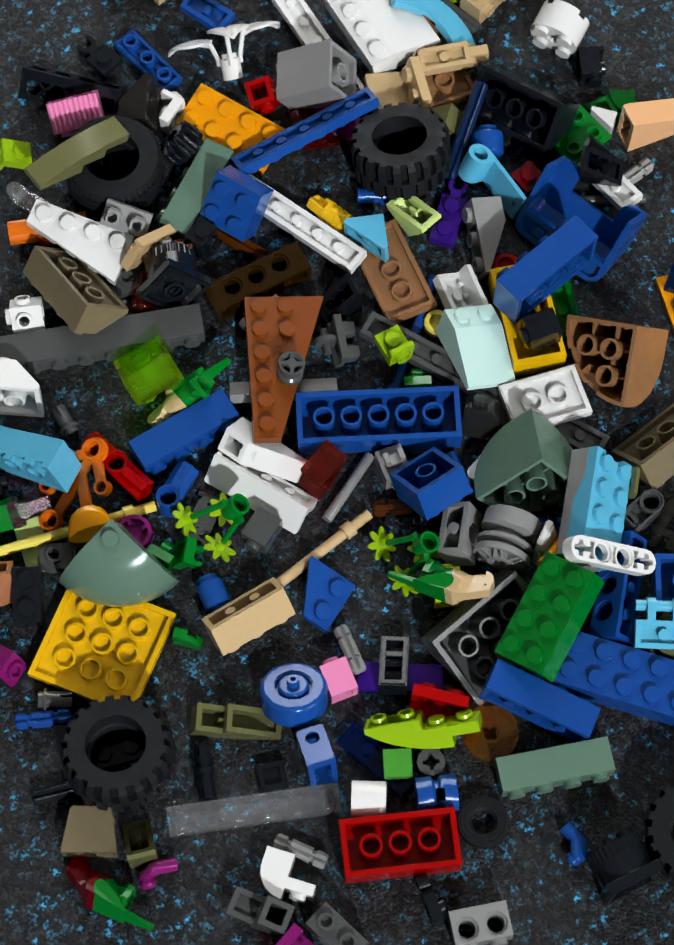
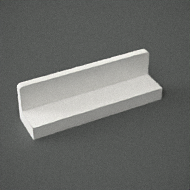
M221 451L214 455L204 478L206 483L230 497L237 493L242 494L247 498L252 510L256 511L258 506L279 517L282 519V527L293 534L299 532L305 516L315 508L318 501L315 497L286 480L241 465Z

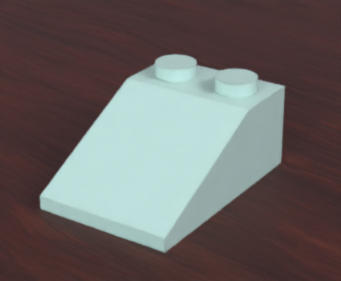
M492 304L444 309L435 332L466 390L497 387L498 385L515 381L503 325Z

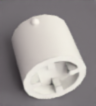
M352 780L351 818L386 814V781Z

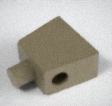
M84 802V806L70 807L61 845L63 857L119 858L112 807H108L106 811L97 809L95 802L93 805Z

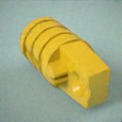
M319 195L311 197L306 205L317 215L319 220L342 235L344 234L343 221L346 218L354 217L334 201L328 198L324 199Z

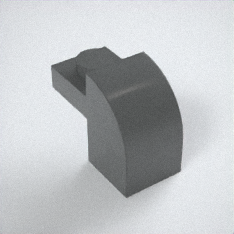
M235 886L224 914L244 922L256 930L281 936L286 932L295 906L270 895L263 897L242 887Z

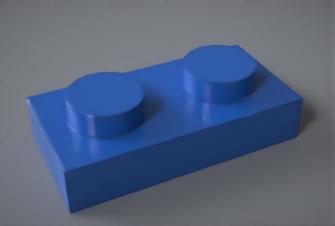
M184 0L180 4L181 12L208 29L227 27L235 20V13L215 0Z

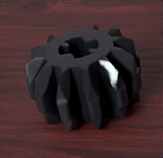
M182 121L180 124H176L168 135L165 136V140L161 143V152L169 162L180 166L183 163H187L195 152L198 151V147L202 144L203 134L196 126Z

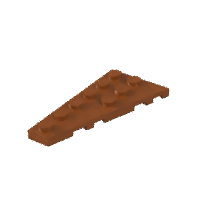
M324 296L244 297L253 443H281L298 384L285 385L279 381L276 374L279 357L285 352L294 351L306 359Z

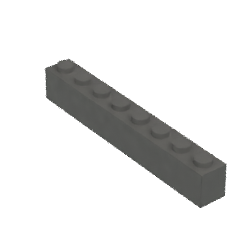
M197 303L126 315L97 334H75L66 325L1 336L0 357L17 360L30 375H35L43 370H64L68 366L78 364L88 366L96 361H117L125 356L141 357L149 352H170L174 348L179 347L195 348L202 343H206L200 305Z

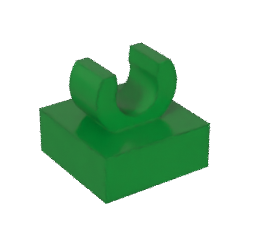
M422 368L411 369V376L404 377V388L432 387L431 375L423 376Z
M186 536L175 541L172 568L182 570L186 567L198 568L202 566V562L196 561L194 558L195 553L202 554L205 552L202 546L197 545V538Z
M166 541L160 547L150 543L146 549L171 573L174 556L170 552L174 546Z

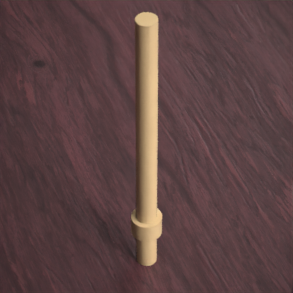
M366 509L352 521L347 520L339 526V531L276 578V580L282 587L286 586L308 569L307 561L311 556L319 560L345 539L350 540L358 533L357 530L373 518L371 513Z

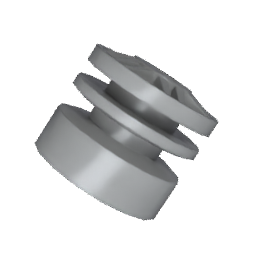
M503 504L491 505L486 509L481 525L483 531L478 534L473 554L476 559L497 570L508 569L514 570L517 573H523L529 568L530 558H532L534 552L532 546L537 542L542 524L536 516L521 508Z

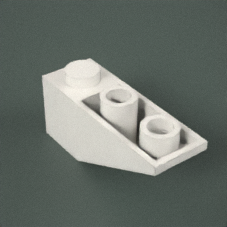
M241 417L226 428L217 448L241 465L294 483L299 482L308 463L306 459L282 443H253L252 423L244 417Z

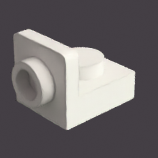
M163 89L160 94L164 107L159 113L161 131L168 134L175 127V122L186 106L184 98L179 93Z

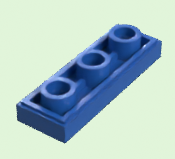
M133 28L113 43L114 48L159 93L163 89L171 92L183 82L182 77Z

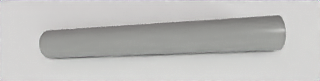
M369 452L364 454L323 514L322 518L326 522L331 523L373 462L374 455Z

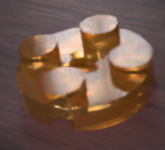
M496 705L480 706L473 709L472 712L479 710L481 712L483 720L481 731L463 734L461 739L471 756L480 761L494 764L495 758L508 756L516 748L519 736L518 725L515 717L509 711ZM494 727L497 730L495 733L497 738L495 740L484 738L485 732L483 729L487 728L490 730Z

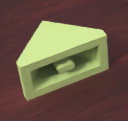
M412 196L408 200L397 198L396 200H390L386 204L388 210L408 236L423 234L441 218L440 213L416 196Z

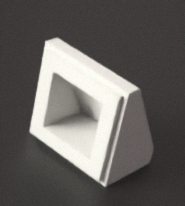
M592 106L590 115L612 135L617 112Z

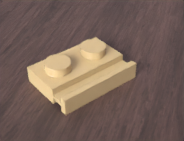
M167 224L136 238L134 243L126 248L124 252L126 255L120 265L127 272L143 265L147 253L154 247H157L162 240L171 239L169 236L175 234L176 230L170 224Z

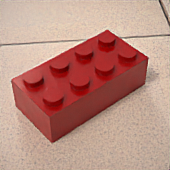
M455 807L339 819L338 827L345 884L412 877L425 873L430 875L461 871L462 858Z

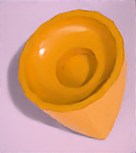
M86 505L77 509L69 520V542L87 544L111 517L103 508L96 505Z

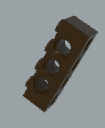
M297 242L290 245L284 244L267 256L261 255L244 267H236L229 274L221 278L211 279L212 285L203 293V298L217 323H220L244 311V297H272L311 279V265ZM281 266L284 267L285 270L275 271L274 268ZM253 278L262 279L258 283H253L250 281ZM230 289L238 290V292L235 294L227 293V291Z

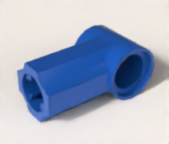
M185 461L177 462L165 484L156 492L157 509L163 517H174L172 511H177V503L180 502L182 504L199 476V471ZM167 498H172L175 500L171 504L163 503V501Z

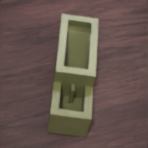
M200 702L191 707L189 735L243 740L281 739L282 726L270 721L264 715L261 708L229 703L226 706Z

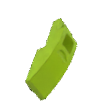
M408 708L393 715L386 716L385 713H379L371 716L366 721L364 733L373 739L395 746L416 749H442L455 747L457 735L480 732L483 720L480 710L472 712L470 709H465L450 716L436 714L425 720L422 710L414 711V709Z

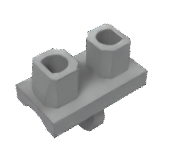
M108 198L99 224L139 238L147 234L154 214Z

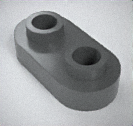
M71 542L47 544L39 552L37 558L38 565L47 573H63L76 556V552L80 551L86 544ZM48 554H55L57 559H51Z

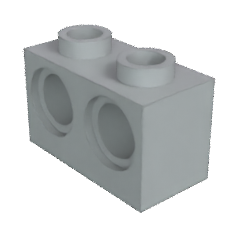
M506 900L448 911L447 920L453 945H508L507 940H511L514 935ZM498 919L503 925V930L497 933L490 931L487 927V921ZM464 924L470 925L474 930V936L463 938L459 934L458 928Z

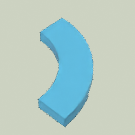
M390 0L392 8L407 10L419 16L425 15L435 23L434 27L442 34L447 44L467 41V43H473V46H476L464 22L441 0Z

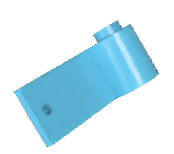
M482 144L470 146L458 168L460 178L471 184L483 181L493 196H501L503 209L512 220L516 219L528 198L488 147Z

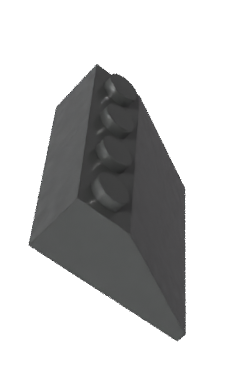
M501 569L494 575L495 587L490 597L465 600L420 638L439 665H443L442 668L470 696V699L477 707H481L487 702L480 698L479 695L491 667L497 659L505 660L494 651L527 589L523 580L514 570Z

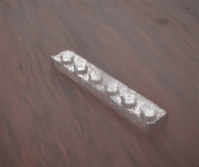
M338 783L166 807L170 838L342 813Z

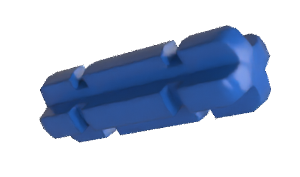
M68 708L58 709V712H54V710L31 712V715L18 713L15 715V726L18 730L29 729L30 726L35 729L52 727V725L58 723L59 725H67L71 720V712Z

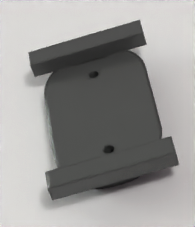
M199 491L197 496L200 498L196 501L192 512L194 513L211 506L210 499L219 501V498ZM208 513L197 518L198 521L192 523L197 533L192 534L189 532V536L197 538V542L201 544H208L205 540V535L211 533L218 517H210Z

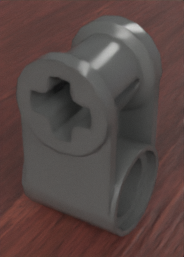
M648 489L631 504L627 505L624 530H632L641 535L661 514L664 505L663 495L657 490ZM653 501L657 508L648 509L645 507L644 502Z

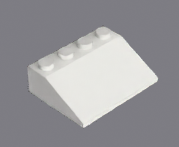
M323 0L325 8L370 73L392 72L407 63L409 57L417 56L418 49L433 47L441 42L423 15L419 16L407 10L392 8L390 0Z

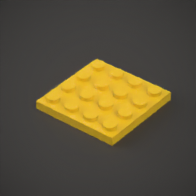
M66 589L27 674L31 678L64 691H71L74 695L89 701L97 700L100 703L105 701L106 696L113 695L114 699H120L121 695H127L131 697V701L135 702L143 694L177 615L174 612L148 602L128 607L99 605L86 601Z

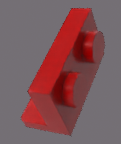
M421 682L420 685L414 683L409 708L414 709V711L422 710L425 720L436 714L450 716L455 715L458 711L467 709L470 696H466L463 691L457 689L440 690L437 689L436 685L427 682Z

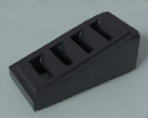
M381 636L379 695L407 696L409 637ZM386 648H403V652L386 651ZM386 659H399L402 662L386 661ZM385 671H402V673H385Z

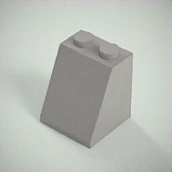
M331 39L278 52L276 100L289 109L327 108L356 93L357 59Z

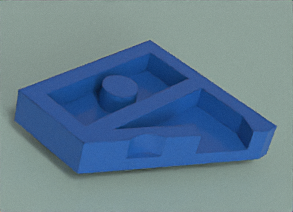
M311 556L307 561L308 572L301 617L325 633L356 585Z

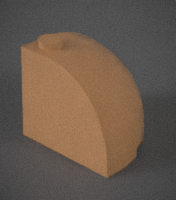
M567 314L568 349L572 351L575 361L574 365L582 381L587 383L596 392L597 396L614 405L630 408L641 404L653 390L660 375L669 330Z

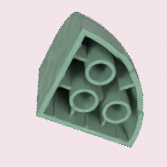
M532 408L498 430L482 451L474 475L476 499L489 506L496 504L510 505L527 512L542 511L541 507L558 504L559 508L563 507L572 447L556 427Z
M112 519L78 552L59 578V583L76 596L95 604L110 607H128L152 601L171 590L180 582L121 523Z

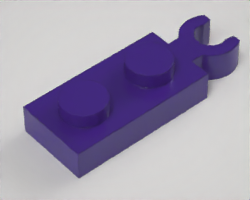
M455 179L449 181V195L442 193L437 212L441 214V218L433 224L428 242L454 249L462 223V209L467 204V199L463 197L466 196L468 190L467 182H464L462 189H455Z

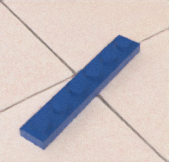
M366 87L231 157V160L236 169L247 175L254 174L260 168L279 161L283 156L302 149L308 143L325 137L333 130L348 125L351 121L362 115L369 114L372 110L380 107L379 100L369 87Z

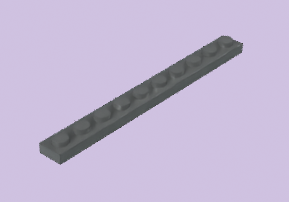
M372 311L360 330L359 336L375 344V335L397 325V323ZM398 324L408 341L412 340L415 344L413 355L407 362L422 368L425 372L452 386H459V390L506 414L497 390L498 386L466 390L444 348ZM578 419L554 426L564 436L573 450L592 446H600L604 449L610 436Z

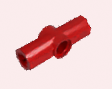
M97 431L90 433L83 440V443L92 437H99L108 444V456L103 461L108 478L113 482H117L138 502L145 499L155 486L154 482L130 462L124 452L117 450ZM99 447L94 450V456L98 453ZM116 463L123 464L120 469H111Z

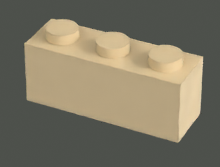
M272 577L201 618L213 644L225 656L228 653L237 651L240 646L250 640L259 638L272 627L283 624L296 613L284 588Z

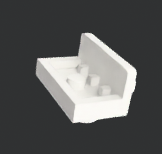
M470 264L464 265L459 272L438 274L432 280L445 309L488 304V300Z

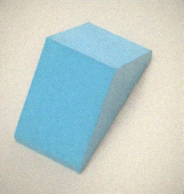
M384 214L346 218L343 221L345 236L384 262L388 261L389 252Z

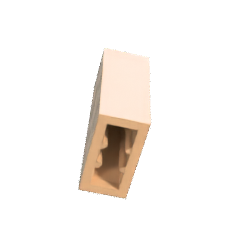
M674 98L623 105L617 133L627 152L674 135Z

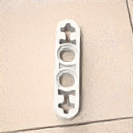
M585 535L568 537L562 545L564 557L573 563L634 576L651 574L656 567L653 553L643 548ZM596 546L602 551L601 561L595 555ZM575 547L580 549L585 548L584 552L579 553V551L575 549ZM618 551L623 554V565H620L617 560ZM640 559V561L643 562V564L634 563V560Z

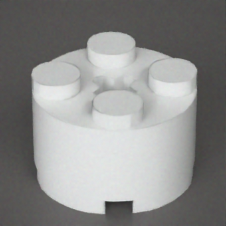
M546 0L530 28L531 35L533 36L532 43L541 49L548 47L555 50L556 55L563 59H568L570 54L575 53L589 27V20L586 16L583 20L579 16L580 10L567 2L554 0L553 3H548L549 0Z

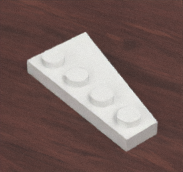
M36 199L26 221L27 226L53 244H57L65 249L66 253L72 257H76L84 262L88 268L107 278V281L114 286L123 269L120 263L126 255L124 252L135 240L133 235L99 224V222Z

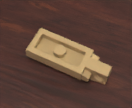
M462 41L418 49L417 56L420 58L425 76L475 67L478 63L489 60V50L487 44L473 46V43Z

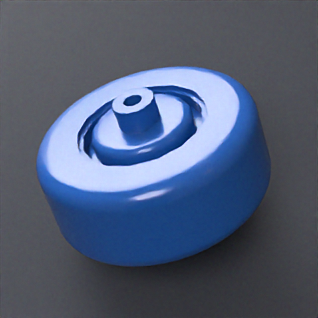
M303 663L282 664L271 669L261 680L259 687L260 706L264 715L275 724L285 727L306 726L318 720L327 708V681L319 670Z

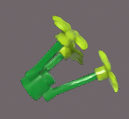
M221 492L219 501L210 499L211 506L194 513L191 512L190 505L184 509L183 505L178 502L177 511H172V515L178 520L175 528H182L185 537L189 536V532L192 534L197 533L192 523H196L198 521L197 518L208 513L210 517L219 516L218 525L220 527L225 524L226 520L231 524L223 537L219 533H216L214 538L205 535V540L208 544L203 546L205 550L213 551V559L216 560L220 556L222 560L229 562V556L236 555V552L229 548L232 543L229 538L237 527L244 522L243 515L249 511L250 505L247 498L237 493L227 499L225 493Z
M383 526L378 528V533L374 531L369 532L370 538L374 542L368 544L367 548L375 550L374 559L376 561L382 556L385 561L389 562L390 555L388 551L395 552L396 547L394 545L412 542V545L408 546L407 550L415 554L413 559L415 564L412 568H407L404 573L396 565L394 567V572L413 577L416 571L429 558L441 559L436 551L440 546V537L431 531H425L420 535L417 532H413L410 535L394 539L393 533L385 536ZM388 577L395 582L392 585V589L398 590L401 588L403 596L407 597L409 591L414 594L419 593L413 587Z

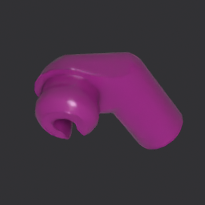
M175 857L155 860L148 864L138 875L141 889H153L156 886L154 878L159 874L176 872L178 870L177 859Z

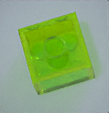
M159 335L113 362L122 383L137 406L152 402L159 393L175 388L184 379L178 365Z

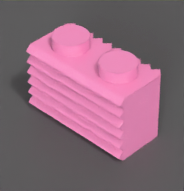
M98 90L50 101L46 104L54 135L61 134V137L71 136L83 124L95 118L105 116Z

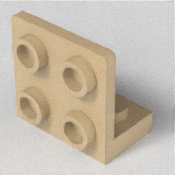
M419 56L409 57L402 71L371 73L364 76L366 87H369L379 100V110L384 108V105L392 104L394 106L399 105V103H406L407 105L419 104L424 109L425 107L428 108L432 101Z

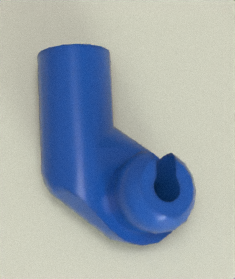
M568 822L560 830L562 835L571 843L570 852L566 855V860L570 865L578 866L587 857V841L571 822Z

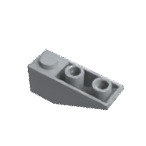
M501 196L471 198L462 209V220L466 223L468 232L467 245L471 248L473 257L471 266L474 273H476L478 281H481L492 267L506 221Z

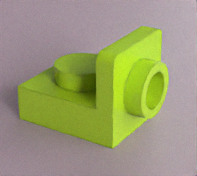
M398 324L374 336V342L389 366L395 363L403 364L412 357L415 344L412 340L408 341Z

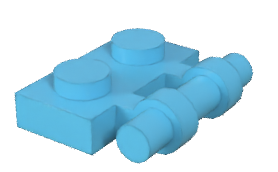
M647 597L646 600L635 599V611H646V619L634 620V648L674 649V598H672V601L656 600V597ZM656 611L671 612V621L656 620Z

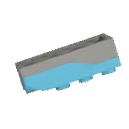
M600 446L574 449L571 453L556 554L565 558L562 551L564 540L575 535H585L621 544L632 465L625 461H614L613 457L606 455L607 451ZM596 546L595 555L601 561L602 551ZM575 547V549H577L579 553L584 552L585 548L580 549ZM574 563L592 572H600L606 570L597 567Z

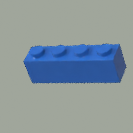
M221 388L206 399L200 400L128 441L130 452L147 477L151 474H160L172 462L182 461L193 450L209 446L214 441V438L224 434L227 427L239 420V413Z
M497 659L491 667L479 695L480 698L574 743L589 739L601 710L590 699L577 697L569 693L563 686L552 685L544 681L542 677L531 672L527 673L517 668L514 663Z

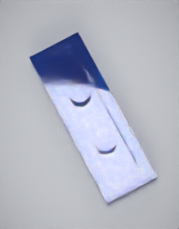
M356 721L336 741L338 746L377 779L386 781V786L401 799L414 785V778L420 777L413 770V779L384 780L382 751L388 748L380 741L366 736L364 728Z

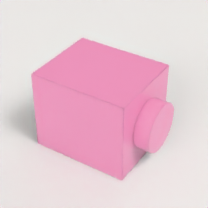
M334 656L322 662L323 665L319 666V671L327 681L328 697L331 704L358 694V685L346 656L342 658Z

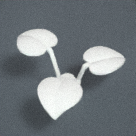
M263 21L250 24H232L227 27H217L206 31L207 34L225 37L227 53L221 55L222 60L217 54L212 40L208 39L191 40L181 43L169 50L168 57L178 50L197 47L208 48L216 60L217 67H221L223 81L243 78L241 63L243 62L245 35L253 30L267 26L280 30V22ZM240 32L237 56L236 52L231 50L230 38L234 39Z

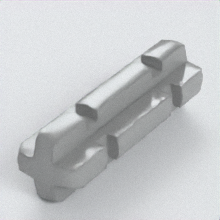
M649 158L642 159L638 162L639 165H634L623 173L633 185L641 180L643 175L646 176L653 171L654 164Z
M341 624L335 627L334 634L344 656H346L352 673L358 675L364 672L366 665L348 626Z
M278 833L273 842L274 848L293 853L295 858L306 863L310 861L317 868L323 869L328 861L329 855L321 850L314 851V847L293 839L291 841L284 834Z

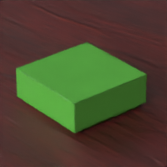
M411 748L383 749L384 780L413 779Z

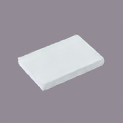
M574 364L501 384L497 388L509 422L531 408L553 426L590 416L593 412Z

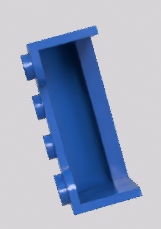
M563 155L546 165L516 218V229L523 237L536 245L543 236L547 235L549 237L553 234L556 227L563 220L567 219L569 221L573 216L577 215L598 235L593 261L578 272L577 275L587 282H596L608 272L630 246L648 214L635 205H626L619 210L614 220L573 191L580 179V169L576 163Z

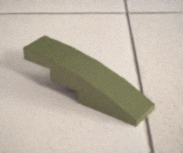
M113 116L89 127L53 148L27 166L24 172L36 187L42 190L81 173L84 165L105 157L108 149L128 141L130 134Z

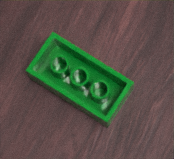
M546 551L494 652L505 660L553 683L605 582L594 572Z

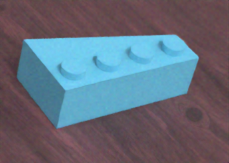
M0 424V469L68 493L82 467V464L75 456L76 452L70 449L62 439L12 429Z

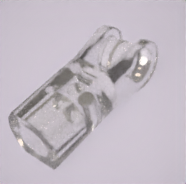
M11 182L6 187L10 200L31 212L36 199L51 204L18 182Z

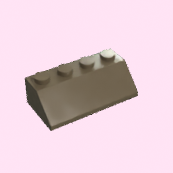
M34 246L23 273L30 280V284L42 294L43 299L54 308L56 314L66 322L73 333L79 335L83 333L97 334L128 313L129 309L101 277L88 268L84 262L66 253L65 249Z
M674 403L611 450L612 455L618 462L625 461L632 465V467L638 466L641 468L639 484L648 489L655 490L663 486L665 481L674 475Z

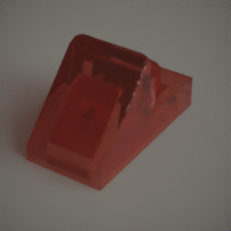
M326 440L302 466L300 471L304 475L299 485L315 498L321 500L325 497L348 456Z

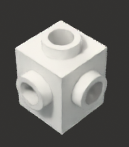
M19 295L10 300L9 309H5V318L7 325H12L13 334L45 329L46 320L42 296L30 297L29 295Z

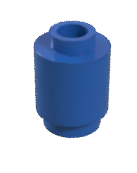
M216 573L204 575L197 580L196 584L198 587L196 591L207 614L231 602L222 579L218 578Z

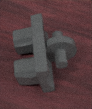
M333 314L332 321L325 324V328L320 329V336L314 340V345L317 349H323L324 355L331 356L333 369H341L345 363L356 361L360 357V350L357 344H347L346 339H351L355 335L354 322L342 320L341 314Z

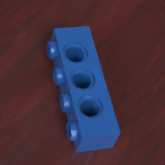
M632 530L623 531L621 544L643 549L647 548L648 540ZM619 551L617 560L620 565H623L624 557ZM640 559L634 560V563L643 564V562H641ZM611 570L600 571L597 575L605 583L593 604L589 634L626 646L632 645L634 620L637 616L635 599H639L642 576H634Z

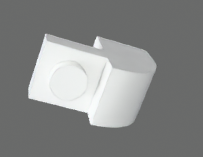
M267 846L260 869L262 885L267 895L282 901L284 894L287 893L289 894L288 898L293 901L305 903L306 900L313 902L316 885L290 877L295 863V854Z

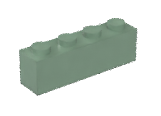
M205 139L202 146L198 147V151L193 155L192 164L190 167H186L182 173L179 187H175L169 197L170 203L166 209L163 208L157 218L159 228L170 224L176 230L175 234L169 236L171 239H184L185 244L184 235L199 217L216 172L229 165H234L231 157L234 156V150L209 139Z
M608 736L495 758L493 764L501 798L508 796L509 800L523 798L526 796L525 793L536 791L537 794H546L554 791L553 787L563 785L565 789L576 788L582 785L581 782L592 780L593 783H602L610 780L609 776H612L616 770Z

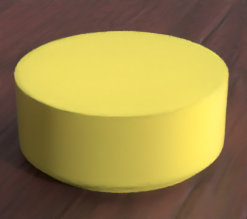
M432 310L424 318V330L431 337L438 338L435 331L443 314L442 310Z

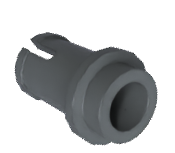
M65 405L56 406L60 414L53 408L50 415L60 428V435L67 440L74 439L80 434V424L76 421L74 422Z
M44 688V691H38V708H43L44 711L47 708L72 709L73 692L47 691V688Z

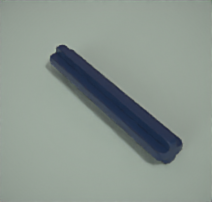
M475 81L451 147V168L445 179H456L458 168L463 160L488 90V84Z

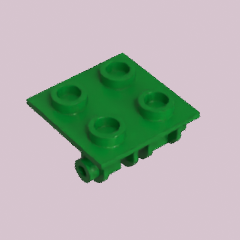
M579 105L571 129L556 144L554 149L561 156L564 155L577 164L581 161L583 146L588 133L605 148L604 143L610 140L612 136Z

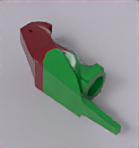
M78 856L72 858L66 866V876L79 892L86 908L124 924L125 921L151 932L153 931L154 925L128 910L135 898L136 889L130 884L119 885L109 876L92 870L88 864L87 857Z

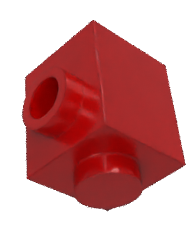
M269 75L244 83L250 107L257 113L268 114L275 111V107L281 106V103L276 100L275 81Z

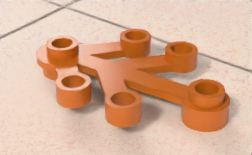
M92 437L87 439L83 443L82 449L75 451L77 459L82 461V467L68 493L64 492L55 508L47 509L40 515L39 525L43 530L52 531L63 527V515L77 492L79 493L81 507L93 505L87 476L92 468L96 481L93 486L94 492L102 497H107L111 494L113 487L106 480L103 463L108 456L109 447L102 438ZM99 447L98 453L94 456V450ZM39 483L40 491L47 495H52L57 490L51 487L46 490V486ZM105 484V490L100 492L101 485ZM56 518V523L52 526V520Z

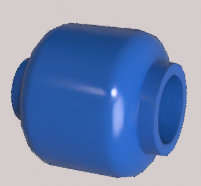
M496 125L477 126L476 130L471 134L470 146L482 144L488 147L496 158L501 157L504 154V136L502 131L497 129Z

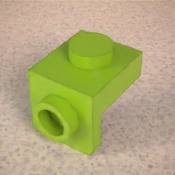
M5 138L0 139V171L4 166L25 170L27 166L32 164L31 145L29 142Z

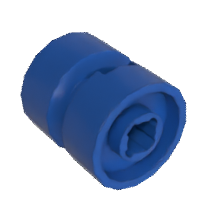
M455 773L439 775L437 780H433L431 776L414 778L417 811L455 807V811H459V795ZM436 788H442L443 799L437 800Z

